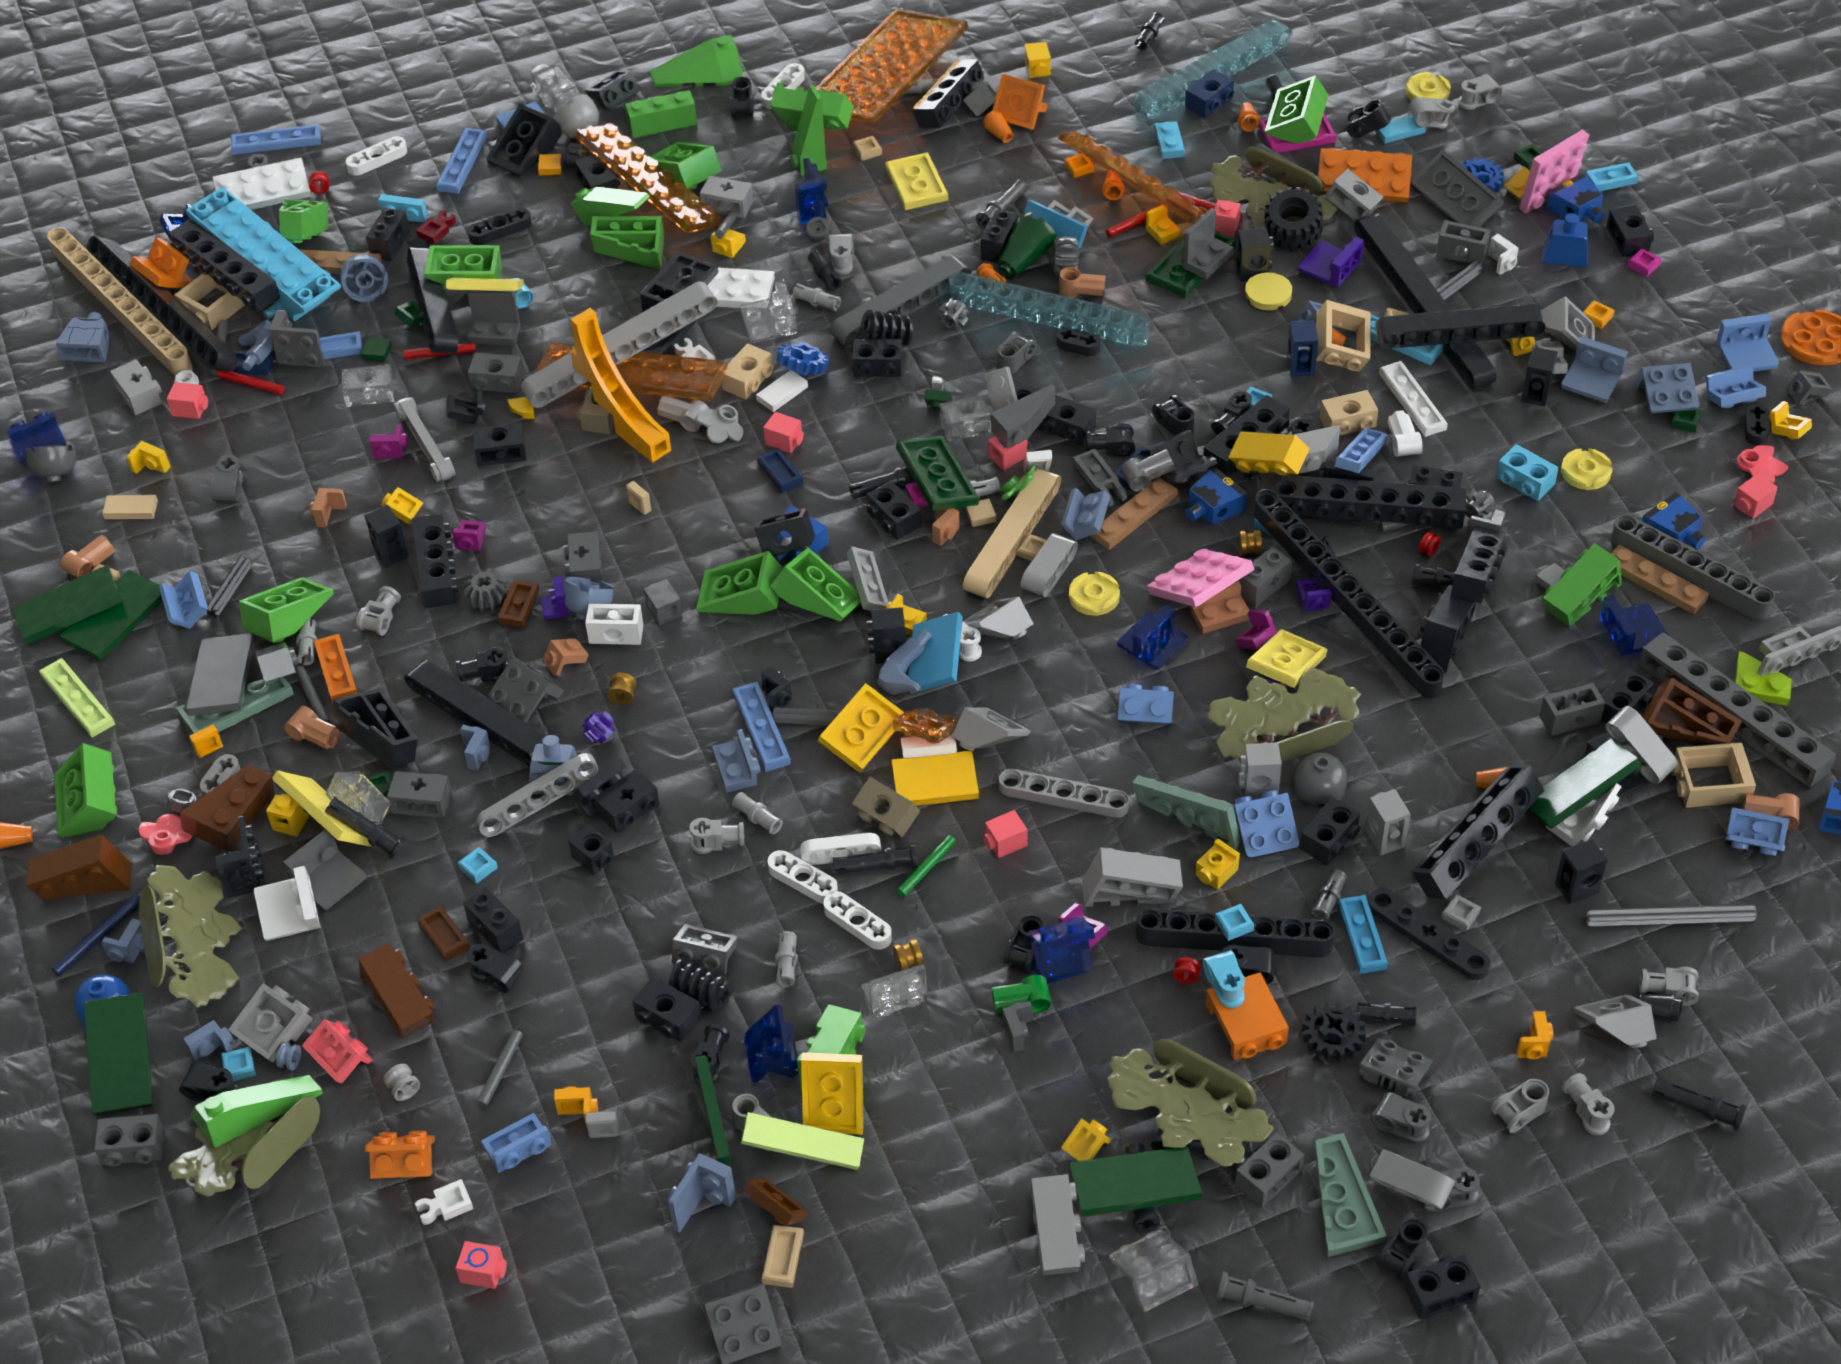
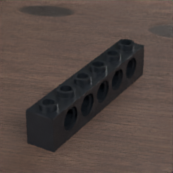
M189 219L168 232L171 239L170 245L189 258L190 265L194 264L204 275L210 276L217 285H222L232 296H237L245 306H250L255 311L260 312L280 299L278 287L273 278L194 220Z
M1509 764L1411 871L1426 897L1440 899L1450 897L1458 885L1470 876L1478 863L1487 857L1488 852L1504 838L1507 831L1520 820L1526 810L1536 803L1537 798L1545 790L1530 765Z

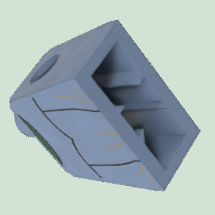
M91 312L88 318L75 317L71 319L57 339L56 345L62 360L105 363L110 334L102 316L97 312Z
M555 735L544 737L542 740L543 744H537L534 748L530 764L529 783L577 756L575 748L572 745L559 744V738ZM559 777L555 780L554 784L557 786L563 785L567 782L568 778ZM577 788L567 793L566 795H572L577 790ZM535 791L533 794H544V791Z

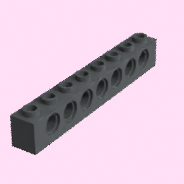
M1664 632L1643 647L1638 666L1662 683L1671 678L1675 679L1740 719L1742 722L1735 735L1807 787L1811 788L1831 771L1836 753Z

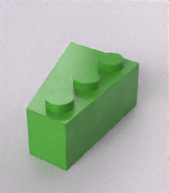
M592 216L590 235L594 252L661 270L664 229L661 216Z
M1594 543L1589 550L1585 549L1580 554L1578 561L1572 568L1569 567L1563 572L1560 581L1555 586L1552 585L1546 590L1543 598L1545 610L1570 627L1591 610L1589 605L1596 599L1602 601L1607 597L1605 592L1612 586L1618 588L1622 585L1620 560Z

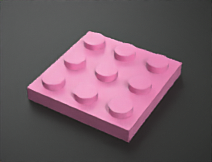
M1581 130L1533 159L1520 210L1526 214L1533 209H1538L1544 202L1548 201L1551 189L1577 176L1578 170L1582 165L1583 154L1587 149L1588 133Z
M1200 549L1188 560L1177 563L1174 569L1158 575L1155 581L1147 585L1150 595L1197 607L1253 571L1254 567L1251 560L1208 549Z

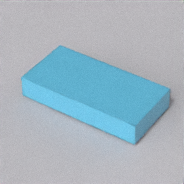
M1408 115L1391 120L1386 127L1376 130V133L1386 144L1423 134L1426 127L1418 126L1413 116Z

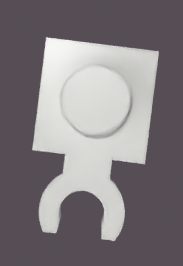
M688 338L684 339L685 347H680L678 344L674 345L676 355L681 357L682 363L696 375L715 364V358L700 344L693 347L692 341Z
M462 1179L434 1190V1199L423 1198L415 1203L418 1212L425 1209L429 1210L426 1214L420 1216L423 1225L432 1223L440 1214L443 1215L446 1221L473 1209Z

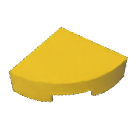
M526 397L508 399L509 408L512 413L522 415L525 419H535L534 408Z

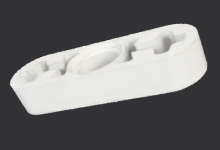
M797 63L787 65L762 91V105L767 109H772L770 104L777 83L788 85L784 88L795 90L805 79L804 67Z
M392 137L350 155L346 159L348 172L351 175H362L403 157L407 153L406 142L402 137Z
M874 833L810 839L803 842L800 846L801 859L810 865L833 863V857L880 852V837ZM838 848H846L844 850H835Z
M775 851L768 857V870L771 876L819 903L824 904L825 896L838 891L837 881L833 877L786 851ZM799 873L810 875V878L806 881L795 879Z
M835 891L825 896L823 901L824 912L829 919L873 949L880 950L890 945L892 935L891 927L888 923L842 892ZM854 916H862L865 918V921L860 925H854L850 922V919Z

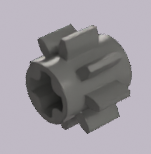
M950 299L948 303L944 302L939 309L942 313L939 319L949 329L955 328L957 330L959 326L963 327L968 321V317H966L968 313L967 307L959 300L953 301Z
M1472 490L1467 494L1465 512L1467 517L1476 516L1488 519L1492 516V511L1495 509L1493 496L1483 490H1480L1478 493Z

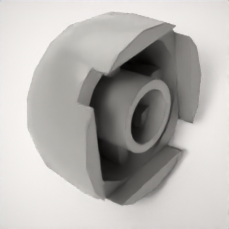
M584 94L572 97L573 102L568 105L563 103L556 111L554 119L560 125L562 133L573 139H577V135L582 131L589 132L592 135L599 121V112L596 105L588 95Z

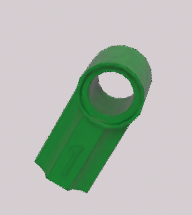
M1042 975L1028 976L1019 984L991 988L993 1006L996 1013H1002L1003 1008L1009 1007L1014 1003L1030 1001L1032 1013L1045 1012L1052 1005L1047 980Z

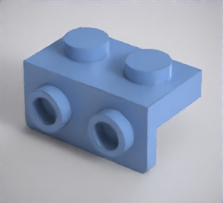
M1750 365L1706 376L1707 399L1721 408H1731L1734 404L1740 402H1754L1757 398L1766 396V387L1753 380V367Z
M189 571L175 587L165 583L159 586L168 620L174 625L191 629L208 610L197 573Z
M1127 684L1126 688H1120L1118 721L1171 725L1174 692L1169 691V688L1164 686H1153V690H1144L1141 685Z
M1732 807L1725 841L1731 842V847L1748 850V846L1760 848L1759 853L1776 856L1777 852H1784L1789 819Z
M535 1113L481 1140L484 1150L498 1173L517 1166L520 1161L532 1155L540 1154L548 1146L552 1145L546 1126H542Z

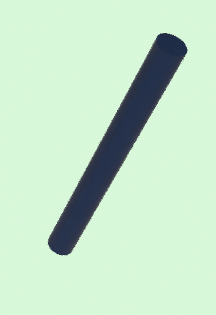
M135 893L51 968L57 976L64 973L139 905L140 896Z

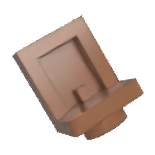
M318 488L315 501L310 504V515L314 517L316 527H327L332 509H346L347 503L343 490Z
M955 508L936 511L937 521L932 524L933 542L939 546H942L948 539L953 538L959 529V511Z
M577 639L550 640L542 661L551 673L557 676L560 675L564 664L585 663L589 654Z

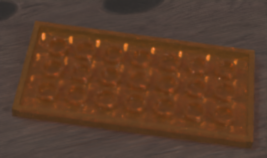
M896 8L816 89L845 94L854 105L850 120L875 124L969 28L967 20Z

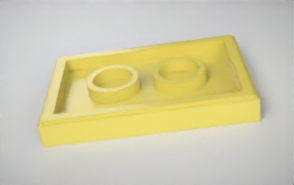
M928 153L885 162L886 171L905 210L948 201V193Z
M450 278L446 280V288L448 290L518 291L524 288V279Z
M1281 629L1248 659L1246 667L1294 688L1299 684L1300 678L1310 668H1315L1326 657L1328 649Z

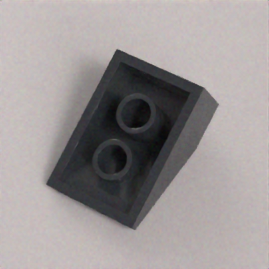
M519 103L486 160L507 171L522 176L539 161V155H546L554 149L563 134L560 125L554 118Z

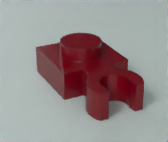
M442 210L438 213L437 219L430 217L416 230L417 237L436 245L449 233V227L456 224L455 214L447 218L446 210Z

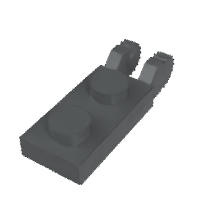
M1095 449L1072 457V464L1095 493L1105 490L1110 495L1108 490L1113 489L1114 495L1119 501L1122 502L1127 499L1126 492L1119 483L1118 477ZM1111 495L1107 507L1113 505V498Z

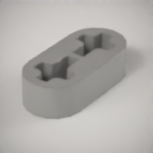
M229 754L222 755L213 763L200 782L203 796L213 790L216 785H220L241 770L238 759L235 756Z

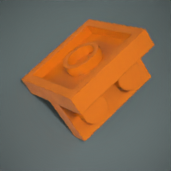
M1002 74L992 111L1002 113L1008 123L1034 129L1038 112H1046L1047 103L1041 102L1045 85Z
M155 237L147 258L133 256L130 262L133 268L156 286L183 289L193 281L192 278L185 274L190 259L163 238Z

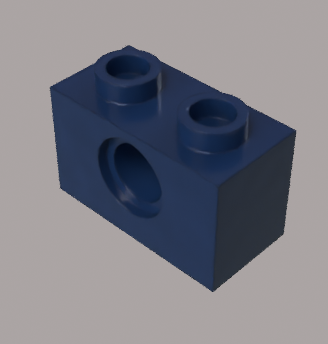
M1212 69L1185 90V108L1203 118L1208 117L1233 98L1234 79Z
M1314 320L1290 322L1287 361L1291 377L1315 376L1318 336Z

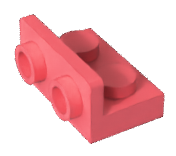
M323 1019L303 1043L302 1047L336 1082L343 1083L360 1061L369 1064L372 1058L366 1053L368 1048L356 1038L352 1039L348 1035L351 1031L340 1021L333 1023Z

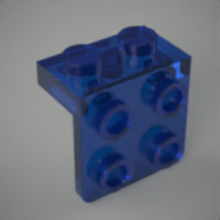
M808 157L803 158L805 181L794 184L797 218L800 225L808 223L810 219L815 217L826 218V208H828V201L824 194V190H827L826 181L823 176H819L816 164H812Z
M1614 595L1604 597L1602 609H1600V620L1622 656L1642 651L1644 646L1661 633L1667 634L1649 604L1644 603L1622 609Z
M1084 917L1073 918L1065 922L1029 931L1037 975L1044 976L1047 984L1087 973L1093 969L1089 940L1095 939L1094 928Z

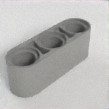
M1052 533L1025 570L1021 580V588L1046 597L1073 560L1077 551V542Z
M1625 706L1606 724V730L1614 741L1638 758L1641 763L1638 770L1651 783L1659 784L1678 766L1674 755L1642 716L1632 707Z
M1384 1149L1369 1176L1387 1188L1439 1210H1442L1455 1184L1454 1180L1436 1170Z

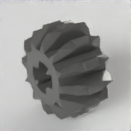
M1062 236L1055 239L1053 243L1052 264L1056 275H1060V271L1066 267L1078 269L1079 243L1076 238Z
M488 568L485 572H481L478 569L476 575L469 574V579L464 581L465 600H467V603H470L473 609L479 607L483 612L486 608H490L493 611L494 606H502L503 600L507 597L506 580H504V577H501L498 571L492 573Z

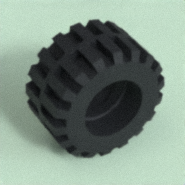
M1289 187L1286 188V191L1279 190L1277 191V196L1272 195L1270 202H1267L1265 205V227L1269 237L1272 236L1276 247L1281 246L1283 250L1291 248V251H1296V248L1303 250L1306 249V245L1312 246L1315 244V240L1320 238V233L1323 231L1322 203L1318 200L1317 195L1310 194V190L1305 189L1302 191L1301 187H1296L1293 190ZM1290 216H1299L1303 218L1301 221L1298 222H1288L1284 220L1285 218Z

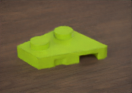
M1739 651L1735 683L1763 702L1788 706L1792 679L1780 672L1769 673L1761 677L1757 671L1762 662Z

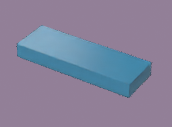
M1028 200L1024 213L1034 214L1032 218L1036 220L1041 217L1053 228L1057 237L1070 236L1076 238L1079 243L1078 248L1082 247L1088 229L1087 225L1033 200Z
M1366 895L1340 899L1337 906L1359 974L1387 970L1388 962Z

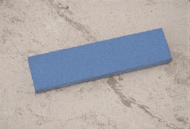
M320 125L231 135L232 155L321 145Z
M465 128L436 184L437 191L459 194L487 139L486 130Z
M1364 428L1337 457L1335 467L1360 473L1384 446L1388 434Z
M758 682L733 688V696L765 772L791 765L789 754Z

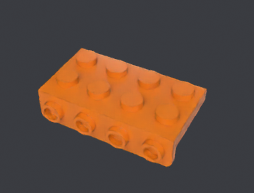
M1321 148L1318 178L1323 183L1324 191L1320 195H1326L1334 181L1349 169L1382 195L1383 199L1381 201L1408 203L1412 155L1383 153L1380 151L1365 152L1356 149Z

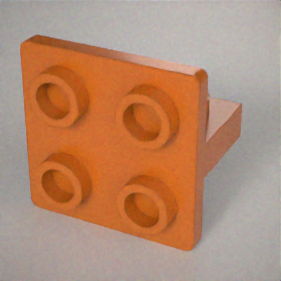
M427 1131L408 1132L409 1135L397 1137V1132L379 1133L378 1137H373V1140L365 1145V1152H369L370 1179L431 1176V1144L435 1142V1136H427Z

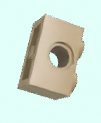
M747 343L720 372L722 390L747 399L753 392L758 390L759 385L766 378L771 376L773 372L771 353Z
M1368 390L1321 400L1320 420L1325 428L1339 425L1340 435L1362 431L1364 428H1375L1377 425L1378 408Z

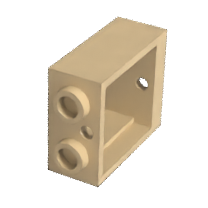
M203 273L175 294V297L210 330L218 327L220 320H227L244 306L241 299L237 296H232L222 285H217L210 276ZM215 288L226 293L208 308L198 303L200 299Z
M1326 300L1316 313V331L1318 336L1316 360L1360 372L1370 360L1371 312ZM1332 325L1356 332V350L1332 344Z
M1742 743L1680 747L1676 749L1674 757L1677 759L1678 766L1671 771V774L1676 776L1677 793L1679 797L1683 798L1685 808L1743 803L1745 794H1754L1756 784ZM1728 766L1733 784L1693 787L1688 769Z

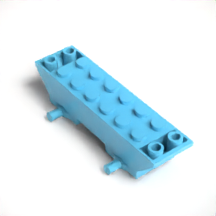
M223 186L186 209L190 219L194 220L276 281L280 299L263 311V315L268 320L275 315L277 310H286L287 316L296 321L329 299L331 294L341 288V284L333 279L327 270L321 269L273 229L268 221L262 220Z

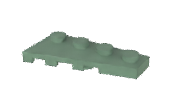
M282 676L266 682L264 679L247 684L241 710L189 716L185 704L175 708L192 734L213 724L218 732L283 701L294 695L291 685Z
M1139 775L1132 782L1137 802L1166 816L1172 813L1176 815L1182 824L1190 828L1195 824L1206 830L1205 835L1213 839L1219 836L1227 840V845L1235 850L1240 845L1241 839L1232 804Z
M1344 1133L1315 1140L1314 1147L1327 1257L1385 1243L1387 1235Z

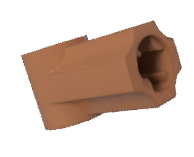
M1066 267L1060 271L1058 292L1060 296L1067 299L1075 298L1078 294L1104 296L1106 276L1081 274L1076 268Z
M100 535L79 552L75 550L67 552L61 560V568L77 579L90 573L99 563L114 553V547L106 537Z
M301 706L284 724L286 733L297 741L306 739L325 749H333L338 743V738L341 734L339 729L319 719L316 713L306 706Z
M1784 793L1771 798L1745 794L1743 810L1789 819L1787 830H1793L1799 825L1800 800L1797 796Z

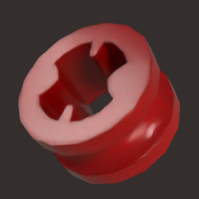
M321 171L311 173L308 178L310 190L315 194L327 192L330 187L328 175Z
M1427 532L1419 544L1418 552H1426L1428 557H1433L1440 547L1441 537H1433L1432 532Z
M1188 957L1177 959L1175 961L1173 977L1178 982L1185 984L1197 982L1199 979L1200 963Z

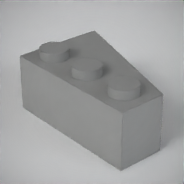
M1100 848L1082 879L1084 907H1093V902L1111 901V906H1118L1120 901L1137 900V905L1173 903L1183 888L1180 860L1165 856L1146 855L1139 852L1120 851L1113 848Z
M1068 1174L1031 1178L1029 1195L1033 1202V1220L1036 1225L1042 1276L1079 1272L1080 1263L1085 1262L1083 1243L1077 1244L1076 1232H1081L1079 1213H1073L1072 1201H1077L1075 1183H1069Z

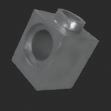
M667 579L644 588L646 606L659 626L683 616L680 598Z

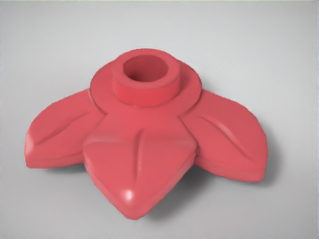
M1760 445L1753 449H1746L1737 458V465L1740 469L1749 472L1752 477L1758 473L1771 483H1775V477L1783 474L1788 469V465L1772 457L1774 454V447Z
M172 813L162 815L156 823L142 822L139 826L140 837L149 841L152 851L158 855H166L173 852L176 844L187 842L193 837V835L183 831L180 817Z

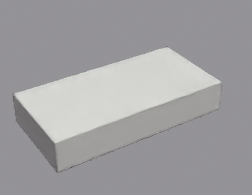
M790 370L756 394L757 401L774 412L808 388V381Z
M1052 451L1026 452L1023 464L1024 473L1033 465H1036V468L1049 471Z
M953 733L901 738L903 758L957 752L956 740L952 737Z

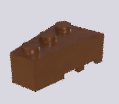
M1673 678L1659 685L1642 717L1656 735L1699 746L1730 744L1742 722Z
M250 764L246 765L180 812L183 831L227 852H231L241 838L238 817L244 816L246 824L251 825L274 794L272 775Z
M101 834L30 858L26 886L42 900L130 890L132 863Z
M388 942L358 959L361 980L363 983H369L374 991L372 996L376 1002L380 1001L385 1009V1015L402 1039L433 1022L432 1011L435 1010L427 995L422 997L418 990V987H420L419 981L413 972L408 973L403 966L406 961L398 948L394 950Z

